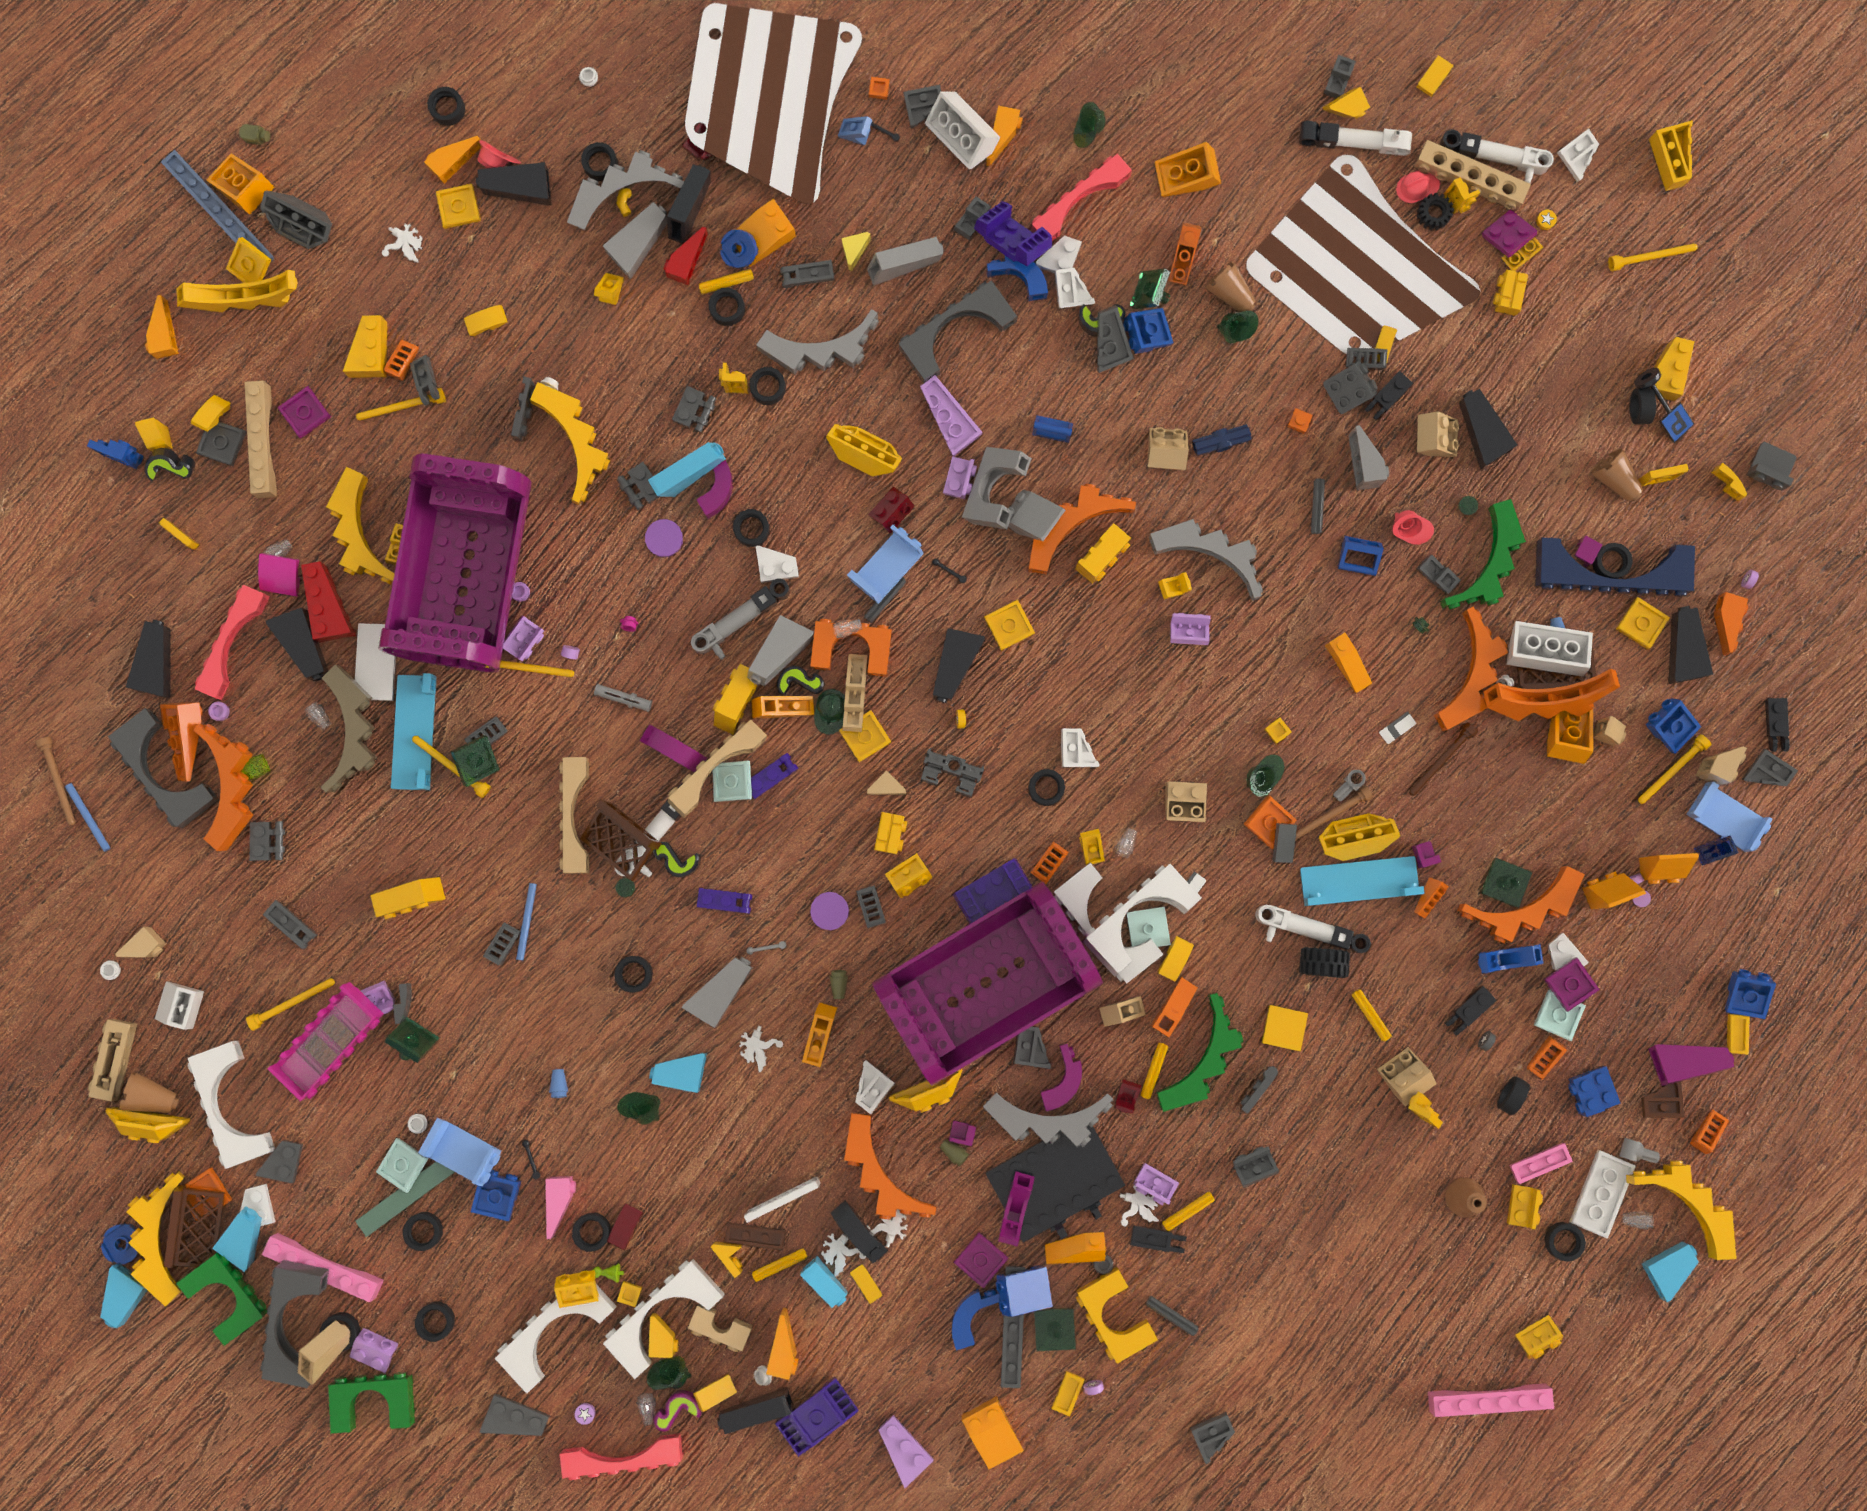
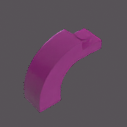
M726 460L713 468L715 482L711 490L696 499L708 519L719 513L726 506L732 493L733 479Z
M650 724L640 739L642 743L694 773L697 771L696 767L703 760H707V757Z
M1067 1043L1059 1045L1065 1065L1063 1079L1058 1085L1040 1091L1046 1111L1066 1104L1075 1095L1081 1082V1061H1072V1058L1075 1057L1072 1046L1068 1047Z
M1015 1172L1002 1217L999 1242L1018 1246L1025 1211L1032 1192L1034 1176Z

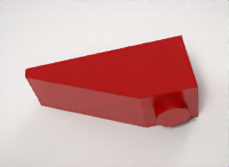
M705 227L699 229L671 254L669 260H666L664 270L667 278L686 285L689 284L708 236Z

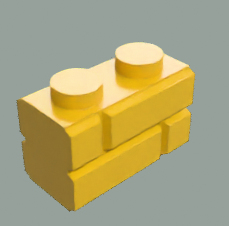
M1506 270L1502 275H1499L1496 285L1499 287V291L1495 293L1493 298L1495 312L1516 316L1521 311L1528 278L1527 274Z
M885 812L881 813L875 851L897 855L898 851L902 852L904 840H900L901 833L906 832L908 822L904 821V816Z

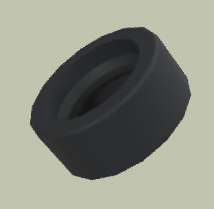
M439 87L429 95L427 101L428 110L433 119L439 124L445 126L454 125L464 117L465 103L455 89ZM444 97H452L457 102L456 110L446 116L438 114L436 111L438 101Z
M595 142L584 149L581 155V163L585 173L591 179L603 181L608 168L603 171H593L589 166L590 157L598 152L607 153L611 159L610 166L612 167L614 164L618 165V160L614 150L609 145Z
M729 287L720 288L709 299L710 314L718 324L732 326L743 318L745 304L741 294L735 289ZM723 297H732L738 304L737 312L730 317H722L716 311V303Z
M760 368L750 378L749 387L752 396L763 405L778 403L786 392L783 375L775 368ZM766 375L775 377L779 383L778 391L770 397L761 395L757 390L758 380Z
M1636 388L1633 390L1629 404L1630 418L1633 424L1642 425L1653 422L1656 414V397L1653 389Z
M747 509L736 516L733 522V531L741 544L747 547H756L767 540L770 526L762 512L755 509ZM749 517L759 519L763 526L761 534L754 539L744 537L740 531L741 523Z
M1608 543L1601 547L1593 562V569L1597 575L1619 579L1631 569L1633 562L1632 554L1622 544ZM1607 551H1616L1620 554L1623 566L1618 572H1609L1602 565V556Z
M1040 770L1029 781V795L1039 805H1054L1064 795V780L1054 770ZM1045 776L1052 777L1058 785L1056 795L1049 799L1041 798L1035 789L1036 782Z
M629 956L618 963L614 976L616 983L621 989L626 992L635 993L649 986L652 981L653 971L649 962L644 958ZM629 963H638L644 968L645 977L639 985H629L623 979V969Z
M1513 1076L1501 1091L1497 1107L1509 1115L1516 1114L1528 1096L1530 1084L1517 1076Z
M420 1212L411 1216L403 1227L404 1241L409 1248L415 1251L431 1249L440 1241L443 1235V1226L440 1219L430 1212ZM426 1220L433 1225L434 1235L429 1242L419 1243L413 1238L411 1234L412 1227L417 1221Z
M587 1213L581 1216L572 1228V1238L575 1245L586 1252H594L601 1249L607 1243L611 1233V1226L608 1220L598 1213ZM596 1221L601 1225L603 1235L597 1243L589 1244L581 1238L580 1229L585 1222Z
M1555 1223L1549 1227L1545 1234L1546 1249L1559 1260L1566 1262L1574 1261L1585 1250L1586 1242L1583 1233L1579 1228L1570 1223ZM1562 1230H1568L1576 1237V1245L1570 1253H1560L1554 1246V1238Z
M432 1302L425 1305L415 1318L417 1334L429 1342H437L444 1339L453 1330L455 1324V1315L452 1309L442 1302ZM431 1310L441 1311L445 1315L446 1326L439 1333H431L424 1326V1317Z
M339 1312L331 1315L322 1323L319 1334L335 1320L346 1322L351 1330L349 1344L343 1349V1351H346L353 1346L354 1340L360 1333V1326L354 1316Z

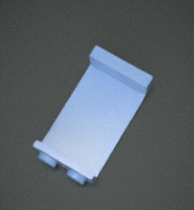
M894 525L890 527L893 531L891 537L858 573L851 570L847 574L853 584L878 604L924 554L920 548L922 545L915 538L911 540L907 537L908 533L903 528L899 527L898 529Z
M1714 781L1706 782L1686 815L1744 852L1755 851L1761 844L1760 839L1763 834L1770 830V823L1773 819L1771 817H1761L1718 789L1720 785Z
M437 1117L418 1153L471 1180L473 1184L483 1187L490 1178L493 1166L500 1159L501 1150L452 1123Z

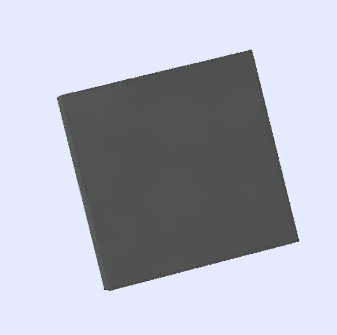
M219 422L208 432L204 430L196 454L233 467L246 431Z

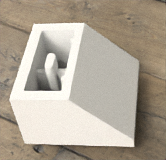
M166 981L155 1019L165 1025L183 1030L193 1029L204 991Z

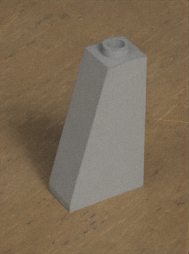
M654 202L603 245L605 252L629 279L634 276L667 225V212L661 205L657 206Z
M937 237L875 253L867 267L873 286L939 262L943 255V246L939 243Z
M780 615L750 666L747 678L754 684L767 685L812 642L814 631Z
M742 956L740 959L734 958L685 1002L682 1008L716 1028L753 969L750 966L751 962Z

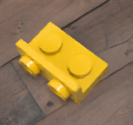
M1459 177L1444 192V198L1446 199L1448 196L1450 198L1448 202L1453 203L1451 208H1454L1452 214L1457 212L1464 213L1471 208V204L1477 201L1476 198L1480 191L1476 190L1469 193L1467 184Z
M723 363V369H719V380H721V386H724L725 392L748 394L749 386L746 375L738 371L730 373L727 363Z
M917 853L885 874L900 898L909 896L913 890L926 885L932 879V875Z
M1418 1091L1410 1099V1106L1408 1108L1420 1119L1439 1129L1443 1123L1438 1118L1439 1114L1430 1107L1432 1102Z
M1512 1184L1507 1223L1536 1229V1225L1540 1222L1539 1205L1541 1206L1543 1201L1541 1190Z
M595 1270L563 1274L556 1277L554 1290L559 1308L599 1301V1294L595 1283Z
M1547 1315L1515 1334V1337L1526 1352L1528 1359L1532 1357L1538 1359L1545 1354L1544 1350L1549 1347L1551 1349L1558 1347L1561 1344L1563 1335L1551 1317Z

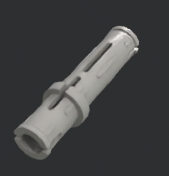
M597 684L595 687V696L628 705V708L632 709L634 707L649 712L652 707L651 700L638 697L637 694H628Z

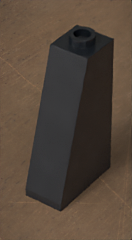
M545 162L478 169V177L475 178L476 186L480 188L483 195L548 206L552 205L549 171Z
M692 165L667 215L668 239L682 244L688 240L711 182V170L703 166Z
M1478 389L1475 392L1470 390L1462 396L1464 399L1459 405L1480 469H1483L1514 449L1517 443L1482 391Z
M1690 606L1678 608V612L1672 614L1669 684L1713 675L1698 608L1690 609Z
M301 607L266 620L267 626L305 678L314 682L322 680V677L328 672V668L319 642L312 638L308 611Z
M154 619L152 623L145 621L126 687L170 699V628L164 626L162 621Z
M947 629L933 691V697L936 698L937 702L947 703V701H952L984 644L985 636Z
M788 1387L721 1410L717 1418L720 1430L723 1429L724 1433L728 1434L790 1415L794 1404Z

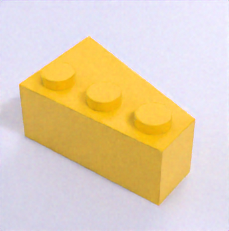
M381 315L362 316L343 372L349 378L387 377V374L383 371L387 364V322Z
M1675 337L1667 344L1657 360L1654 368H1659L1661 378L1655 386L1664 399L1676 401L1683 395L1695 341Z
M1113 523L1099 541L1089 549L1086 556L1078 561L1075 570L1092 584L1096 580L1099 582L1106 574L1104 570L1108 566L1111 568L1117 562L1118 558L1116 556L1120 552L1124 554L1130 547L1129 541L1131 537Z
M742 664L739 665L738 669H733L730 675L731 682L729 685L725 684L721 695H723L721 700H717L713 707V711H715L713 726L732 735L735 734L736 725L739 719L743 718V711L748 702L750 703L758 686L747 678L749 668Z
M440 877L415 880L370 895L376 917H384L385 920L396 917V913H410L414 908L422 909L428 907V904L446 899Z

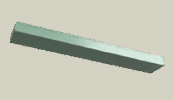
M435 1162L418 1175L408 1193L398 1189L355 1222L364 1235L368 1237L455 1172Z

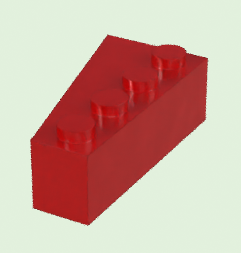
M320 561L302 564V575L313 640L321 643L357 636L351 625L350 618L344 609L341 597L338 595L327 565Z

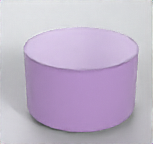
M563 645L561 656L568 659H578L580 649Z
M1645 891L1646 894L1632 899V902L1638 907L1647 906L1651 901V896L1647 891Z

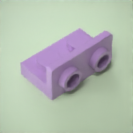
M952 456L943 491L944 495L965 499L966 494L970 495L972 484L969 483L971 476L975 477L977 466L974 465V459L969 461Z

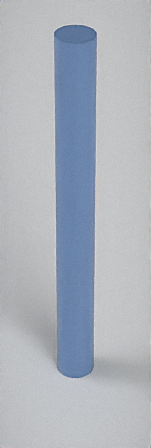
M73 784L66 785L65 789L103 852L111 849Z
M529 883L516 960L524 961L537 884Z

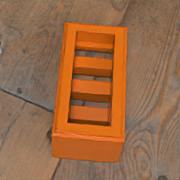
M401 339L383 371L392 377L404 381L410 369V363L413 362L419 347ZM404 347H407V348L411 349L412 351L409 353V352L403 350V348H404ZM400 354L408 356L407 359L401 357ZM397 360H400V361L404 362V364L401 365V364L396 363V362H397ZM394 366L400 368V370H399V371L395 370V369H394Z
M1053 841L1031 871V874L1047 884L1069 852ZM1051 850H1056L1062 856L1059 858L1054 853H1052ZM1048 855L1051 856L1053 859L1057 861V863L1054 864L1046 857ZM1043 861L1052 867L1051 871L1042 865ZM1038 868L1048 873L1047 877L1038 872Z
M1429 877L1424 887V894H1421L1414 913L1425 919L1449 886L1442 881Z
M1549 1035L1526 1068L1543 1080L1566 1053L1567 1049ZM1552 1045L1558 1049L1556 1052L1550 1048ZM1549 1052L1553 1057L1550 1058L1545 1053ZM1541 1057L1548 1061L1547 1065L1540 1060ZM1536 1063L1544 1068L1543 1071L1535 1067Z
M1710 1110L1690 1144L1704 1154L1712 1153L1729 1120L1715 1110ZM1712 1119L1716 1120L1717 1122L1720 1123V1125L1718 1126L1717 1124H1715V1123L1712 1122L1711 1120H1712ZM1708 1126L1712 1127V1128L1715 1129L1716 1131H1715V1132L1712 1131L1711 1129L1708 1128ZM1706 1133V1134H1708L1709 1136H1711L1712 1138L1710 1139V1138H1708L1707 1136H1705L1704 1134Z

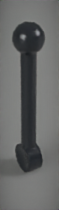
M871 123L872 127L892 137L894 142L900 140L899 134H893L877 124Z
M937 558L932 560L933 565H938L939 567L946 570L953 576L957 577L960 583H965L967 581L966 576H960L953 570L949 569L948 567L940 563Z
M524 1140L522 1145L526 1148L534 1172L532 1177L539 1179L541 1173L536 1169L529 1148L530 1142Z

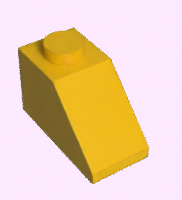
M1357 87L1322 108L1324 111L1345 118L1354 117L1357 119L1365 115V110L1369 109L1370 106L1362 88Z
M154 417L135 422L147 449L152 452L161 447L173 449L166 425Z
M653 1313L650 1316L649 1357L672 1358L675 1352H678L679 1340H675L676 1334L657 1313Z

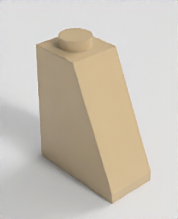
M335 1320L299 1351L298 1374L313 1385L349 1344V1329L344 1324L341 1325Z

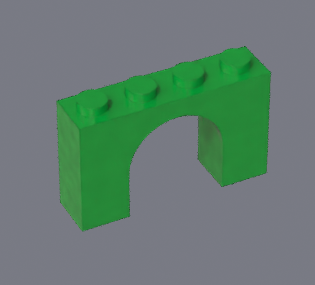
M215 1253L176 1284L188 1299L212 1283L225 1284L232 1289L236 1296L235 1311L212 1330L225 1346L264 1317L267 1313V1307L261 1299L256 1297L253 1287L250 1284H246L243 1280L240 1270L234 1268L224 1256Z
M406 1372L395 1373L394 1376L386 1377V1374L374 1375V1378L360 1375L351 1380H347V1377H338L328 1385L330 1434L351 1432L356 1428L355 1402L359 1393L365 1390L377 1391L386 1398L389 1406L390 1429L408 1428L415 1423L412 1375H406Z

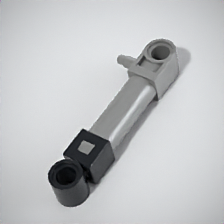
M783 579L773 580L770 590L767 586L763 587L750 596V600L715 624L711 623L696 633L691 639L692 648L699 654H706L713 649L721 660L724 659L725 655L719 644L761 613L763 615L778 604L776 599L785 600L790 594L788 583ZM779 585L785 587L784 592L781 594L775 592V588ZM700 639L706 640V645L703 648L697 647V642Z

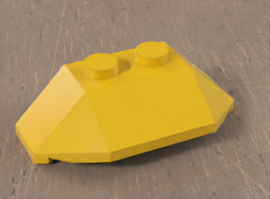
M834 424L826 436L839 460L870 476L893 473L902 460L892 444L856 426Z
M1368 813L1331 822L1319 836V841L1325 855L1345 861L1380 853L1400 837V833L1394 819H1386L1382 816Z
M961 1068L933 1086L930 1085L928 1080L890 1095L889 1099L913 1111L920 1110L923 1113L932 1109L931 1105L935 1103L942 1105L950 1101L949 1098L952 1097L963 1070Z
M119 1107L106 1108L107 1115L120 1134L127 1135L128 1139L131 1140L146 1138L147 1142L159 1143L160 1140L169 1138L190 1122V1118L153 1112L119 1110Z

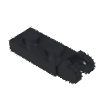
M1399 371L1373 398V401L1365 408V411L1368 413L1377 403L1382 408L1373 417L1377 420L1385 411L1387 412L1411 387L1413 382Z
M1767 698L1765 706L1769 749L1771 752L1777 751L1778 740L1776 737H1780L1782 751L1788 752L1790 748V740L1788 738L1787 698Z
M1481 986L1454 1011V1014L1445 1021V1024L1448 1027L1460 1018L1462 1023L1453 1031L1455 1035H1458L1497 1000L1484 986Z
M1133 1225L1130 1245L1163 1252L1184 1253V1248L1170 1246L1171 1239L1186 1241L1187 1236L1170 1231Z

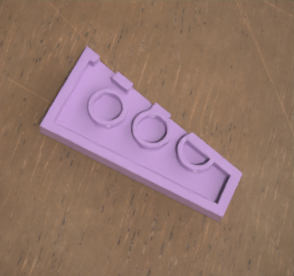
M936 375L920 386L953 457L982 435L983 432Z

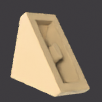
M885 771L867 789V794L906 795V789L892 775Z

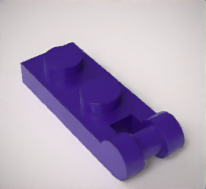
M788 753L751 778V792L754 799L799 769L796 764L792 763L790 760L791 756ZM782 764L787 767V770L784 772L779 767Z
M699 888L697 907L750 914L751 908H749V904L753 894ZM737 899H742L741 907L736 906Z

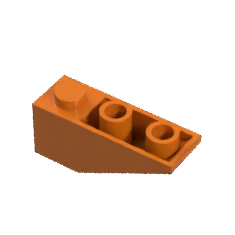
M1183 222L1168 281L1187 285L1201 232L1200 226Z
M1728 592L1718 596L1714 610L1722 654L1725 656L1732 654L1737 649L1738 641L1736 640L1743 628L1742 619L1748 611L1747 598Z
M1181 977L1150 1026L1166 1037H1170L1198 987Z

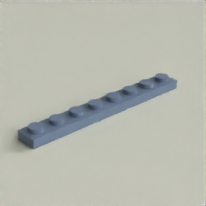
M173 150L161 161L235 243H237L238 238L243 237L268 256L271 262L275 259L176 150Z

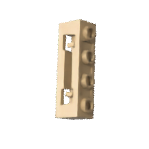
M108 1019L102 1029L103 1039L98 1046V1059L93 1066V1080L90 1081L88 1091H90L88 1097L111 1102L119 1100L137 1023ZM119 1042H120V1045L116 1047V1051H115V1055H114V1059H113V1063H112V1058H113V1054H114V1050H115L116 1043H119Z

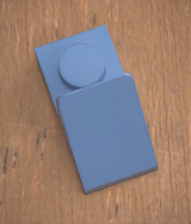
M868 116L843 119L838 137L865 145L870 133L872 119Z

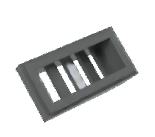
M1347 348L1346 367H1350L1353 364V353H1357L1356 361L1360 360V362L1361 353H1364V364L1367 369L1383 370L1386 368L1388 350ZM1369 354H1372V364L1369 363ZM1377 354H1380V364H1376Z
M496 716L464 740L475 754L480 755L505 735L508 730ZM493 724H495L498 727V729L500 730L499 733H497L495 729L492 727ZM487 729L494 735L492 738L486 732ZM483 734L488 741L484 742L480 735ZM477 739L481 745L478 747L473 740Z
M875 885L856 891L867 928L886 923ZM873 892L874 896L865 899L862 898V895H866ZM875 900L876 904L865 907L864 903ZM878 908V911L867 914V910ZM880 915V919L869 921L870 917Z
M504 922L483 957L502 966L521 931ZM506 930L514 935L511 938L503 932ZM503 937L504 939L510 942L506 944L502 942L500 938ZM499 944L500 946L504 947L505 950H500L496 947V945ZM495 951L501 956L498 958L495 955H493L492 952Z

